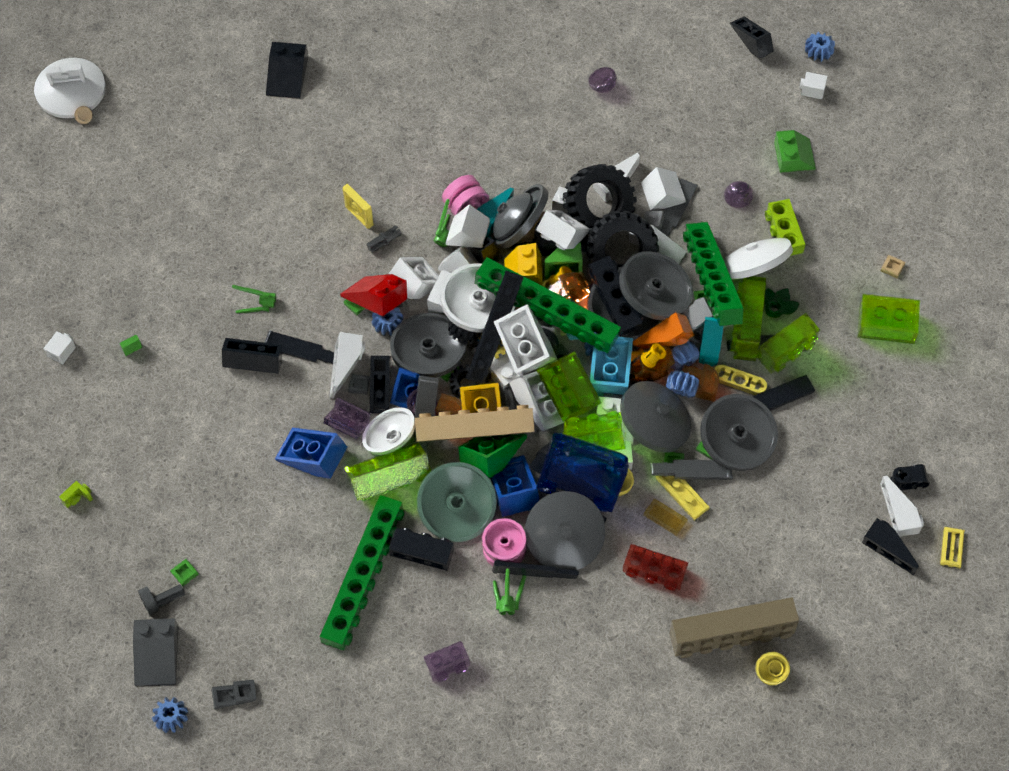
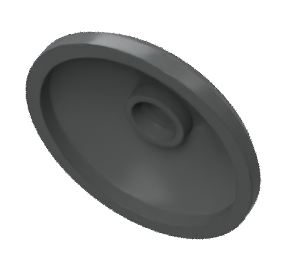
M521 193L500 204L493 227L494 237L497 240L507 238L523 222L533 203V196L531 194Z

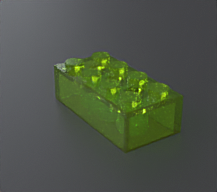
M750 276L743 278V281L738 283L737 294L743 306L742 324L733 325V337L730 351L734 352L733 359L756 362L760 345L766 278Z
M419 443L345 467L351 489L357 501L369 500L377 494H387L391 489L397 487L405 488L409 486V483L415 481L422 482L431 472L427 454Z

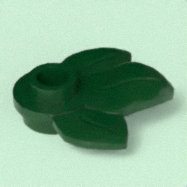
M767 288L763 293L762 299L766 305L765 313L771 318H778L782 314L790 315L799 307V302L790 301L788 288L779 290L776 293Z

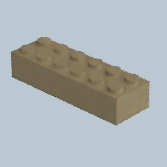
M793 597L672 620L669 634L675 656L687 658L692 656V653L708 654L713 651L712 649L728 650L733 647L732 645L737 644L744 647L758 640L761 643H766L774 637L780 636L781 639L790 638L796 631L799 617Z

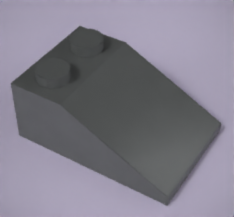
M175 618L134 620L133 658L135 686L176 685L179 626Z

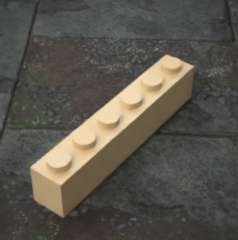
M519 405L515 410H509V407H497V411L491 412L489 408L478 409V413H470V410H460L455 415H450V411L439 412V416L423 413L419 414V418H415L417 442L535 432L533 408H529L528 405Z

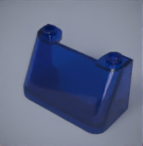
M554 433L536 488L546 494L555 492L556 488L579 493L593 499V503L599 511L612 513L628 472V457L620 452L565 434Z

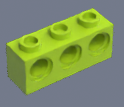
M790 199L768 203L765 218L766 221H770L771 236L785 238L791 242L793 252L790 256L804 253L806 244Z

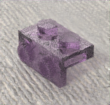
M338 397L335 400L334 408L324 417L323 423L357 440L368 426L371 414Z
M461 641L424 656L432 682L436 680L437 682L445 681L449 678L448 675L455 672L456 674H461L470 666L469 656Z

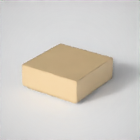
M888 255L881 268V272L898 279L906 262Z

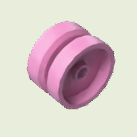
M464 175L447 186L443 192L442 201L445 204L447 199L450 200L448 208L455 216L469 204L477 209L489 201V195L480 187V183L473 175Z
M507 518L497 519L489 523L484 529L482 535L483 555L490 565L493 566L496 560L514 563L522 562L526 554V534L519 523Z

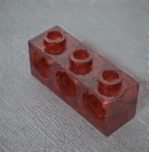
M631 544L623 564V572H626L625 574L631 578H637L638 576L644 578L649 584L659 583L664 585L666 589L675 591L676 589H681L689 562ZM637 560L641 564L636 566L631 564V561ZM655 566L658 567L660 570L657 572H653L652 570H650V568ZM676 573L679 575V577L672 578L669 574Z

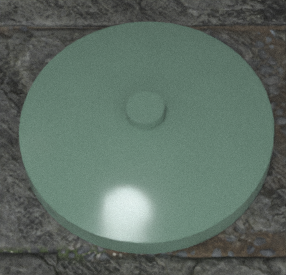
M452 462L433 469L422 481L417 494V511L423 525L436 537L446 538L451 542L467 541L480 535L491 523L496 510V493L491 481L480 469L467 463Z

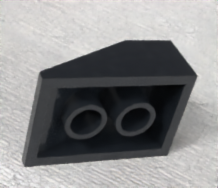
M272 42L269 54L266 96L301 98L309 57L307 44Z

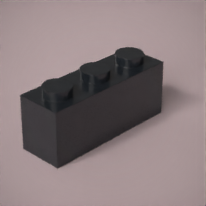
M225 338L222 347V367L279 374L282 364V344Z
M396 528L389 547V553L392 557L448 571L454 552V543L449 539H437L427 533L418 534L408 528Z

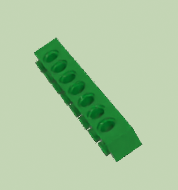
M708 222L686 224V231L683 232L684 243L687 242V251L691 253V261L693 264L695 263L696 274H699L700 284L704 286V294L708 296L709 307L713 309V318L717 319L719 326L742 324L743 306Z
M487 257L475 274L474 284L496 296L505 271L518 273ZM526 277L523 278L513 306L521 308L529 305L534 316L543 319L547 324L560 328L564 333H569L582 342H587L599 351L609 353L619 337L620 326Z
M383 495L379 496L319 636L321 643L343 651L346 645L350 646L353 639L352 630L354 627L357 628L360 623L361 616H359L361 609H365L367 606V594L369 591L372 592L375 587L376 580L374 578L376 573L380 574L382 570V558L388 555L390 539L393 538L395 530L398 528L396 527L398 521H402L405 510H403L401 501ZM384 518L391 519L389 522H382ZM377 535H382V536H384V537H383L382 539H380V540L374 539L375 536H377ZM371 552L376 553L374 557H367ZM362 570L369 571L366 575L359 574ZM354 588H361V589H362V590H361L360 592H358V593H353V592H352V590H353ZM346 606H354L351 611L344 610ZM339 624H346L344 629L336 628Z

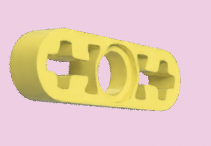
M717 365L713 370V379L718 383L753 395L766 391L767 382L761 377L726 365ZM724 371V375L719 377V373ZM742 377L745 383L737 384L734 379ZM757 383L761 384L759 390L755 389Z

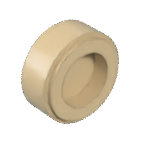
M81 106L76 109L74 117L78 123L87 124L92 120L93 113L90 108Z

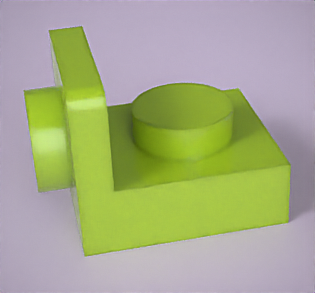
M77 481L59 496L62 504L67 508L71 505H76L80 501L81 495L90 502L93 500L90 494L92 492L86 484L83 483L81 485Z

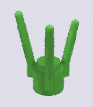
M449 199L445 202L440 223L435 233L436 236L433 240L434 243L441 247H447L446 240L449 230L446 227L450 214L446 217L450 202Z
M232 285L234 289L259 295V304L263 306L236 310V313L269 312V308L275 307L276 293L262 292Z
M508 568L506 569L505 596H502L501 600L497 582L493 581L496 610H499L501 615H506V612L508 615H514L515 610H519V601L526 576H522L514 601V597L509 596L510 570Z

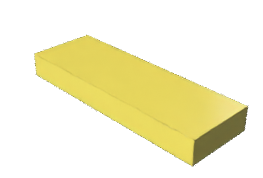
M674 476L655 477L694 521L709 510L710 507L685 479H675Z

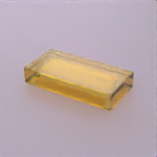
M655 498L643 514V516L675 536L679 534L688 521L686 517Z

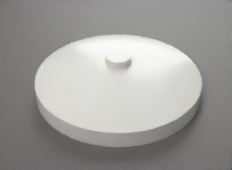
M785 238L765 239L743 246L723 260L731 279L746 278L778 266L790 257L793 248L791 242Z
M480 263L464 265L454 270L445 279L441 290V306L445 315L458 327L471 332H483L496 298L493 293L486 289L483 290L474 284L475 274L482 265ZM513 306L511 312L515 311V306Z

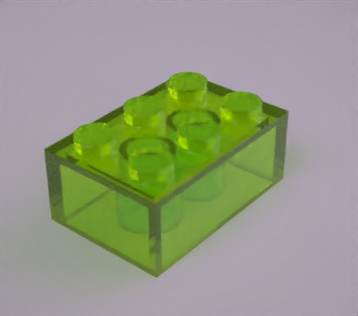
M863 294L859 304L857 338L915 344L919 333L920 300Z
M804 313L762 344L756 358L770 374L775 371L779 373L786 367L785 364L790 360L794 362L801 356L800 353L803 350L809 351L816 345L815 341L818 340L820 329L807 313Z
M575 351L536 370L562 421L584 414L601 404L598 394Z
M610 411L603 415L591 414L583 418L571 417L565 420L563 440L567 458L626 449V428L621 412Z

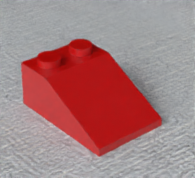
M393 274L365 276L340 293V297L384 316L407 300V280Z

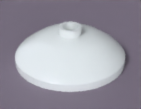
M392 408L382 412L366 427L362 437L364 447L368 452L375 455H385L397 451L412 437L415 430V417L406 408Z

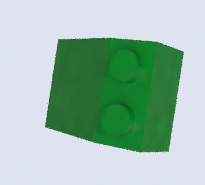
M527 434L474 437L458 446L460 462L477 467L488 478H491L505 468L527 439Z

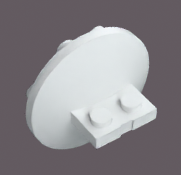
M66 58L50 64L39 74L35 82L34 92L38 104L48 114L59 118H74V113L78 107L86 106L93 110L101 102L105 94L106 83L103 73L94 63L82 58Z

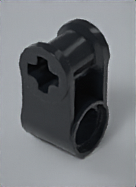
M923 464L897 467L890 478L901 491L916 490L918 487L924 489L930 485L927 471Z

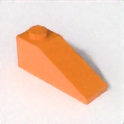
M675 312L634 340L633 345L643 349L651 348L655 343L660 344L662 347L678 346L687 343L688 339L694 336L687 316Z

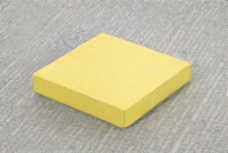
M346 184L343 186L345 207L367 229L371 228L374 225L371 206L351 186Z

